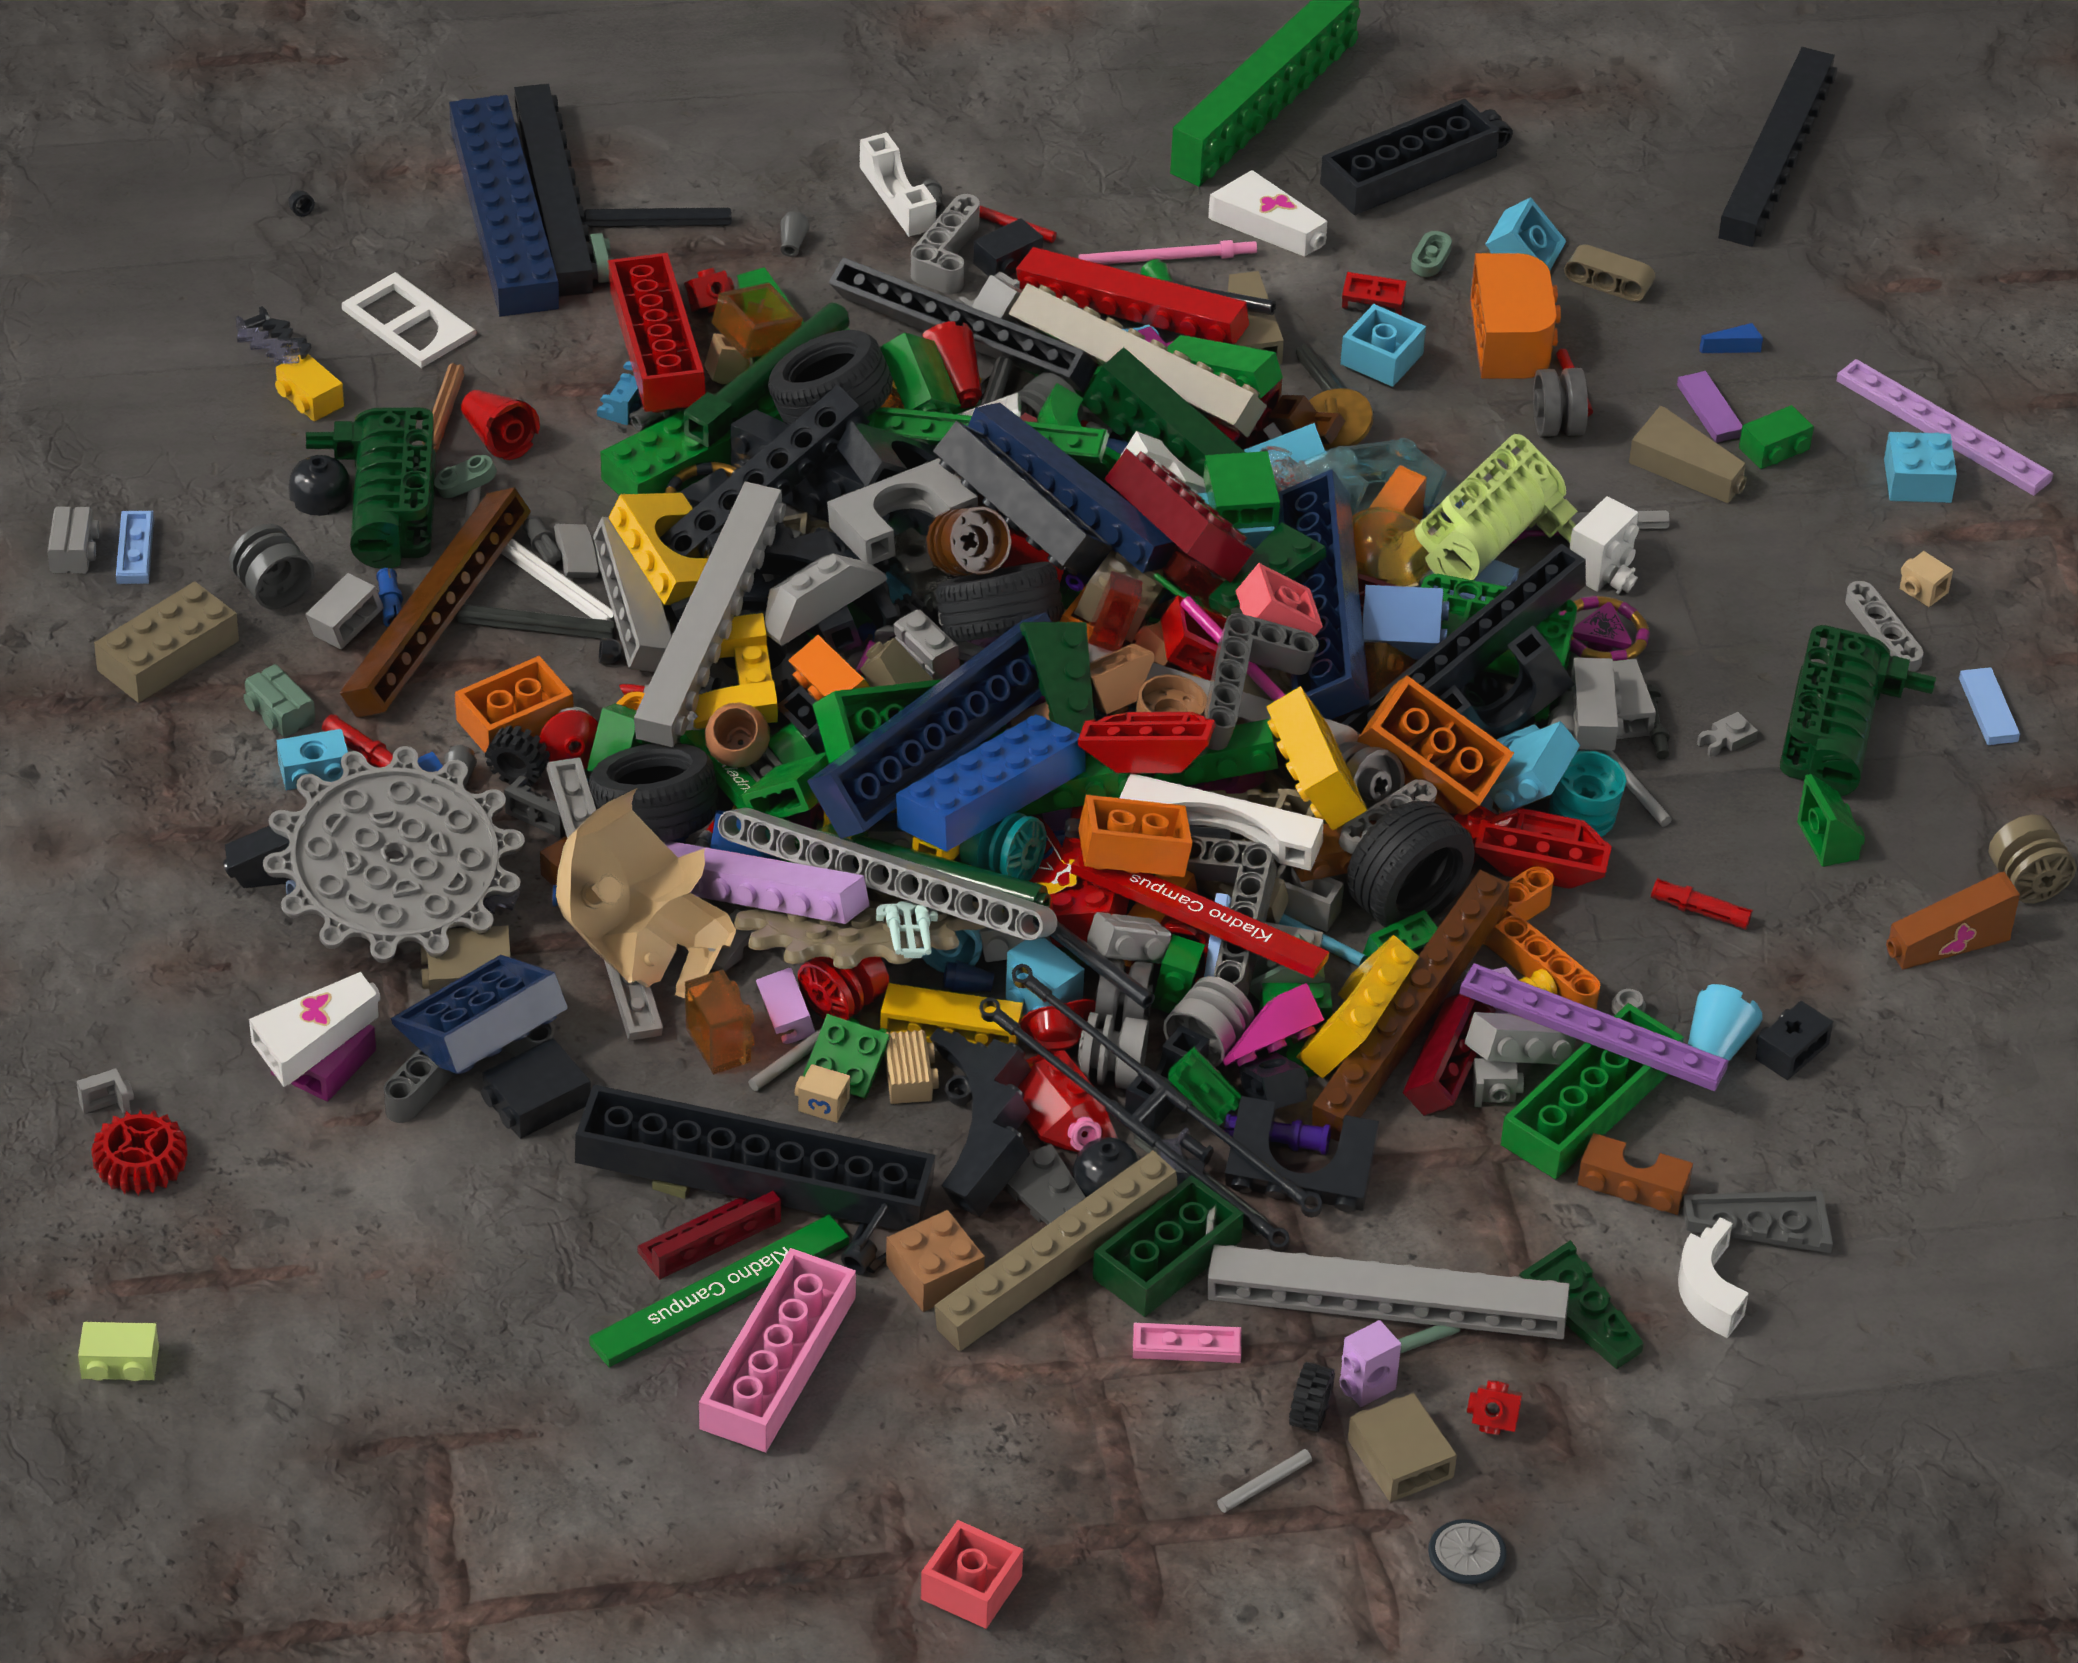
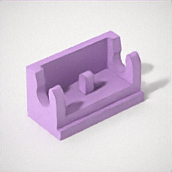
M791 967L756 979L776 1034L794 1029V1032L781 1037L784 1044L797 1042L815 1033L810 1014Z

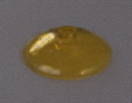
M1392 507L1367 508L1352 516L1357 573L1401 587L1412 585L1427 574L1430 567L1425 557L1429 552L1419 543L1415 535V528L1421 522L1420 520L1403 510Z

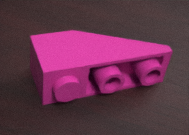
M1302 984L1267 1002L1223 1059L1225 1066L1237 1062L1238 1066L1241 1067L1250 1061L1256 1060V1052L1266 1048L1270 1054L1287 1046L1285 1039L1296 1035L1299 1041L1316 1033L1317 1031L1314 1026L1324 1021V1018L1308 984Z

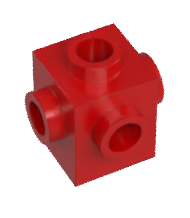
M715 268L697 272L698 278L684 283L692 312L706 308L708 313L726 309L725 303L734 300L732 295L735 292L734 284L731 277H727L726 271L716 273Z
M1488 1380L1487 1386L1480 1384L1477 1393L1470 1392L1467 1413L1473 1414L1472 1424L1479 1425V1431L1489 1434L1500 1435L1501 1429L1515 1432L1523 1393L1508 1390L1509 1384L1500 1381ZM1488 1403H1496L1500 1411L1492 1412L1488 1407Z

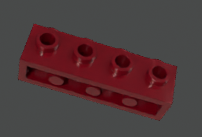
M1456 994L1445 999L1402 1092L1423 1116L1436 1111H1444L1449 1106L1454 1105L1477 1055L1474 1050L1464 1044L1474 1012L1495 1013L1496 1009L1493 1006L1462 994Z

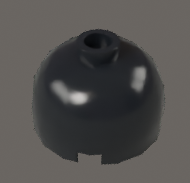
M327 455L310 456L299 461L291 472L288 487L289 498L295 502V508L300 512L318 516L329 515L330 509L338 507V511H340L351 501L352 483L346 467L336 458Z
M1112 1137L1097 1138L1090 1141L1078 1152L1073 1166L1072 1177L1084 1196L1088 1197L1140 1160V1157L1128 1143L1121 1139Z

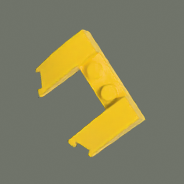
M763 613L736 616L732 620V630L727 640L723 639L719 658H735L739 685L699 694L698 705L694 711L698 716L693 721L695 729L706 728L709 718L718 708L729 703L738 702L755 707L765 716L768 723L778 722V703L775 684L772 681Z

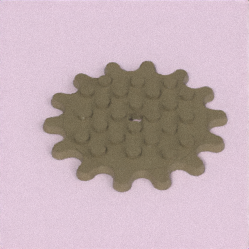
M913 885L918 890L919 886ZM866 887L870 906L846 924L750 906L745 907L753 910L737 913L734 927L738 930H757L750 935L748 942L750 949L765 950L774 947H785L784 961L789 964L804 963L815 957H830L833 959L834 967L850 969L856 967L862 959L867 957H883L893 964H904L913 959L904 958V955L895 954L886 916L884 921L876 920V909L882 904H897L898 902L908 900ZM943 893L944 898L948 900L949 895ZM972 901L974 908L977 910L979 903ZM937 910L938 920L930 921L929 926L931 947L939 950L954 949L959 946V940L955 931L982 930L986 927ZM914 913L911 915L912 925H917ZM899 914L900 925H904L903 916ZM900 931L901 948H908L905 931ZM913 931L916 948L924 947L920 931Z

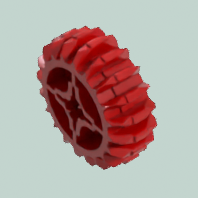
M142 1109L135 1115H131L126 1110L124 1118L113 1116L111 1124L103 1123L101 1132L95 1133L94 1143L92 1144L93 1148L91 1149L93 1167L96 1169V1173H99L102 1183L108 1182L112 1190L121 1187L124 1195L130 1190H135L139 1196L142 1190L149 1189L154 1193L156 1186L167 1188L168 1180L177 1181L179 1172L184 1171L185 1161L188 1156L186 1136L180 1130L178 1123L171 1122L168 1114L159 1117L154 1110L147 1115L144 1114Z

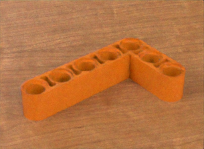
M1544 867L1529 868L1508 881V909L1484 941V944L1524 977L1530 978L1533 972L1539 969L1546 970L1555 981L1558 991L1557 995L1597 1010L1601 986L1600 981L1527 922L1550 906L1554 877L1550 870Z

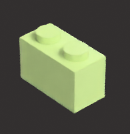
M83 1322L78 1354L81 1379L154 1380L159 1350L156 1323Z

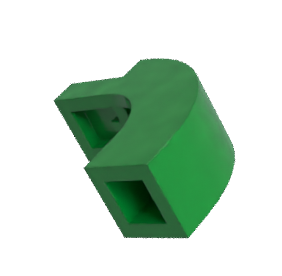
M1056 383L1040 409L1037 423L1082 427L1078 420L1077 412L1084 398ZM1106 446L1102 463L1075 461L1108 485L1105 477L1118 461L1121 454Z

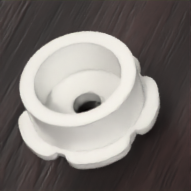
M1623 564L1613 577L1610 586L1617 590V594L1622 590L1628 593L1635 584L1638 577L1634 575V567L1630 569Z

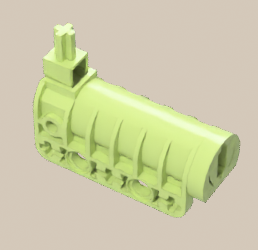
M1513 434L1416 526L1415 536L1419 543L1429 552L1425 560L1434 574L1474 580L1528 526L1532 528L1537 523L1549 538L1558 531L1570 543L1572 529L1576 526L1571 518L1578 511L1567 499L1563 498L1566 495V486L1559 471L1526 437L1520 434ZM1517 446L1521 451L1515 456L1511 451ZM1497 459L1502 460L1506 464L1507 469H1504ZM1489 473L1493 478L1486 482L1483 478ZM1462 500L1465 504L1458 509L1455 504ZM1441 512L1450 518L1451 523L1443 519ZM1434 526L1437 531L1431 536L1427 531Z

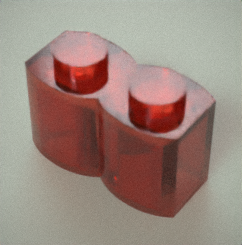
M1175 551L1162 569L1165 576L1214 613L1221 614L1210 608L1208 597L1224 581L1191 556L1181 551Z

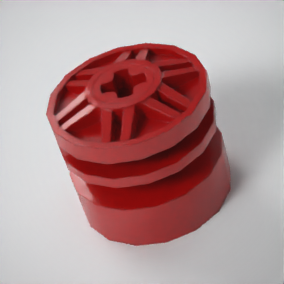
M815 957L801 965L798 970V983L808 1004L823 1019L829 1014L849 1020L852 1015L859 1013L864 1005L872 1003L885 993L889 983V976L881 957H867L862 959L856 967L850 969L834 967L833 959L830 957Z

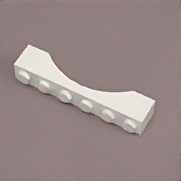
M1130 773L1119 797L1121 799L1186 806L1189 825H1205L1228 829L1254 842L1266 844L1270 848L1273 858L1278 863L1311 871L1323 843V819L1236 799L1214 792L1203 791L1181 784L1170 783L1148 776Z

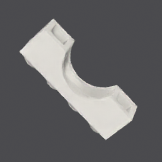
M887 132L860 139V169L909 237L926 232L936 221V200L924 184L915 187L911 186L902 166L899 148Z

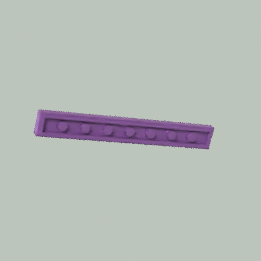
M1473 963L1460 986L1459 994L1712 1091H1716L1728 1067L1729 1060Z

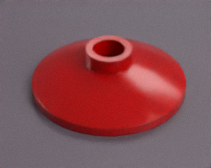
M580 710L563 711L549 719L540 733L541 739L539 740L540 744L545 743L547 746L545 751L550 753L549 762L581 758L584 770L587 769L598 722L593 716ZM574 741H578L579 746L574 750H570L569 745Z

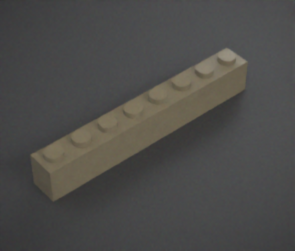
M1152 1150L935 1304L937 1331L961 1352L1094 1257V1251L1177 1187L1176 1170Z

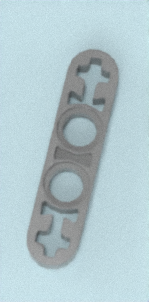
M1865 581L1850 583L1847 587L1845 603L1869 635L1883 642L1889 648L1890 656L1910 659L1908 671L1915 672L1919 670L1922 664L1923 649L1870 583ZM1869 614H1879L1884 618L1874 619ZM1895 634L1900 638L1894 640L1889 639L1884 635Z
M1422 779L1409 782L1367 809L1368 811L1345 823L1339 838L1340 847L1344 851L1353 854L1360 840L1373 826L1369 821H1378L1392 810L1391 807H1398L1414 801L1415 796V801L1435 802L1437 795L1436 787L1431 782Z

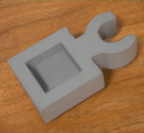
M1736 712L1714 722L1712 730L1701 732L1698 735L1697 745L1700 747L1704 744H1710L1707 755L1713 757L1718 755L1723 747L1732 752L1757 740L1758 730L1739 712Z

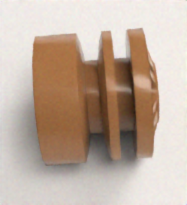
M1169 674L1154 676L1145 681L1139 689L1136 712H1194L1204 716L1207 696L1202 687L1191 679Z

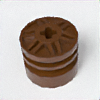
M983 506L952 509L943 512L930 525L926 539L928 554L933 564L943 573L952 576L992 573L1003 565L1009 556L1011 548L1010 529L1005 519L995 510Z

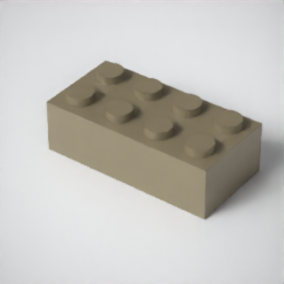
M1111 550L1089 580L1074 614L1117 636L1121 634L1126 637L1125 640L1132 643L1136 633L1145 625L1167 591L1154 578V574L1158 573L1168 581H1171L1179 564L1170 559L1166 568L1142 573L1118 552L1116 553L1114 550Z
M194 581L95 641L97 671L140 703L239 641L237 613Z

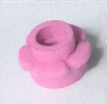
M1080 1117L1076 1123H1072L1068 1128V1137L1071 1138L1070 1144L1079 1151L1090 1141L1101 1138L1102 1135L1100 1125L1097 1122L1094 1123L1090 1117ZM1083 1131H1087L1086 1137H1082Z

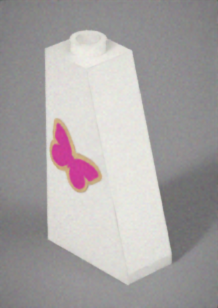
M1253 170L1210 194L1208 218L1212 221L1304 257L1326 244L1328 221Z
M361 972L250 1018L251 1043L283 1087L287 1086L379 1017L378 1002L381 1001L379 990L373 982L369 983Z

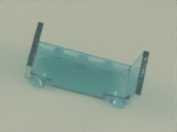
M1400 438L1399 440L1331 448L1296 464L1290 479L1296 485L1333 469L1350 494L1353 522L1368 484L1381 481L1387 483L1399 465L1427 477L1424 506L1434 504L1447 471L1416 448V444L1413 441Z

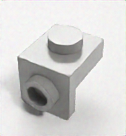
M117 1068L77 1081L79 1104L84 1114L118 1103L124 1116L126 1110L131 1114L129 1101L134 1099L133 1090L128 1080H122Z

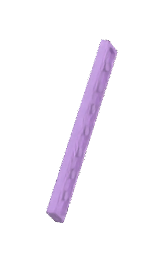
M1855 359L1838 372L1837 382L1925 433L1951 434L1954 450L2031 495H2036L2052 481L2053 473L1861 361Z

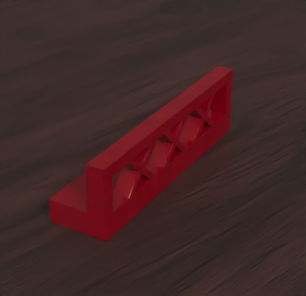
M774 1191L754 1200L739 1197L638 1245L637 1252L660 1280L780 1223L781 1199Z

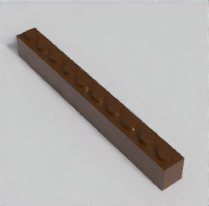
M515 487L486 494L340 691L341 696L356 718L383 713L388 709L531 513V510Z
M1482 870L1478 871L1419 954L1418 960L1366 1040L1345 1058L1313 1103V1126L1324 1127L1325 1124H1330L1331 1139L1339 1142L1344 1116L1361 1118L1508 909V882Z

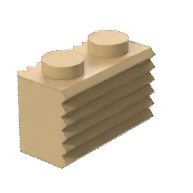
M922 1029L919 1032L916 1030L913 1032L906 1031L905 1033L902 1031L896 1033L894 1031L891 1034L886 1032L891 1036L884 1052L890 1103L932 1101L933 1089L939 1088L937 1068H930V1063H935L934 1044L927 1043L925 1031Z

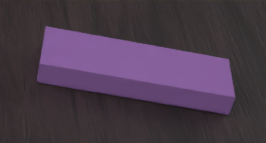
M1706 371L1678 377V388L1716 443L1741 437V422Z

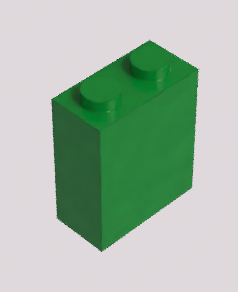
M904 332L880 346L905 409L952 414V411L961 407L934 340Z
M1268 451L1205 455L1203 479L1208 502L1211 507L1219 512L1220 516L1233 524L1235 529L1278 526L1280 500Z
M826 752L774 767L741 795L746 808L778 818L805 812L813 808L819 801L807 781L829 765Z

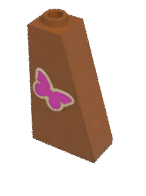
M2005 872L1997 873L1892 923L1889 939L1886 942L1888 953L1892 958L1896 959L1903 970L2010 941L2020 894Z

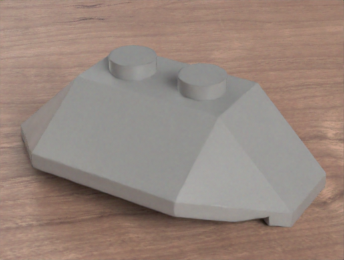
M837 554L823 556L769 590L764 621L766 635L782 646L887 580V577L873 565L861 560Z

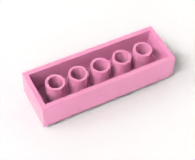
M792 1248L789 1249L699 1401L700 1430L765 1453L767 1452L856 1298V1270Z

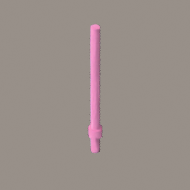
M1232 240L1220 241V244L1078 254V258L1102 265L1145 262L1153 259L1172 260L1221 256V259L1234 258V255L1257 253L1256 241L1233 243Z

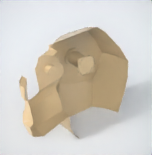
M634 789L607 802L594 811L566 840L557 875L556 898L563 917L587 944L619 972L628 983L636 981L644 987H650L653 983L661 981L676 951L677 944L685 946L689 953L676 984L675 995L685 999L698 996L708 985L707 976L720 950L730 947L736 929L728 913L690 893L702 876L705 866V848L677 857L632 810L633 795L637 790ZM708 948H713V949H716V950H715V951H709Z

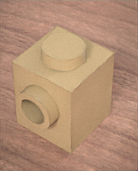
M713 333L704 365L712 381L728 384L750 366V350L742 336Z
M1923 551L1915 558L1908 559L1902 566L1900 589L1930 607L1949 593L1953 569Z

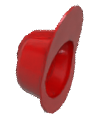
M1082 999L1064 1003L1085 1021H1088L1090 1012L1095 1013L1096 1001ZM1054 1006L1032 1010L1022 1017L1020 1022L1021 1029L1032 1036L1034 1040L1048 1051L1066 1050L1073 1047L1079 1042L1083 1030Z

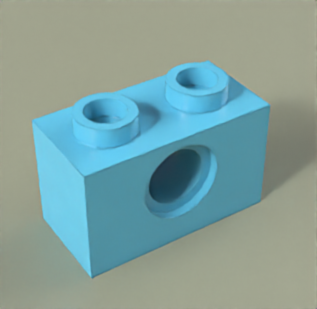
M342 729L276 740L278 764L286 790L297 789V780L304 774H314L327 782H333L342 777L341 758L348 752Z

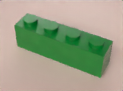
M1180 335L1167 347V351L1172 354L1175 350L1185 354L1191 359L1190 362L1195 365L1198 361L1206 364L1214 370L1213 374L1217 376L1221 372L1236 380V385L1240 387L1244 384L1253 387L1260 392L1258 398H1262L1283 379L1276 353L1272 351Z

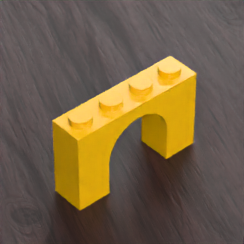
M620 494L611 511L609 520L663 604L671 605L690 597L708 558H689L669 549L659 539L693 509L684 494Z
M1392 935L1351 973L1338 993L1345 1002L1316 1030V1033L1308 1038L1297 1058L1323 1079L1366 1040L1419 956L1395 935Z

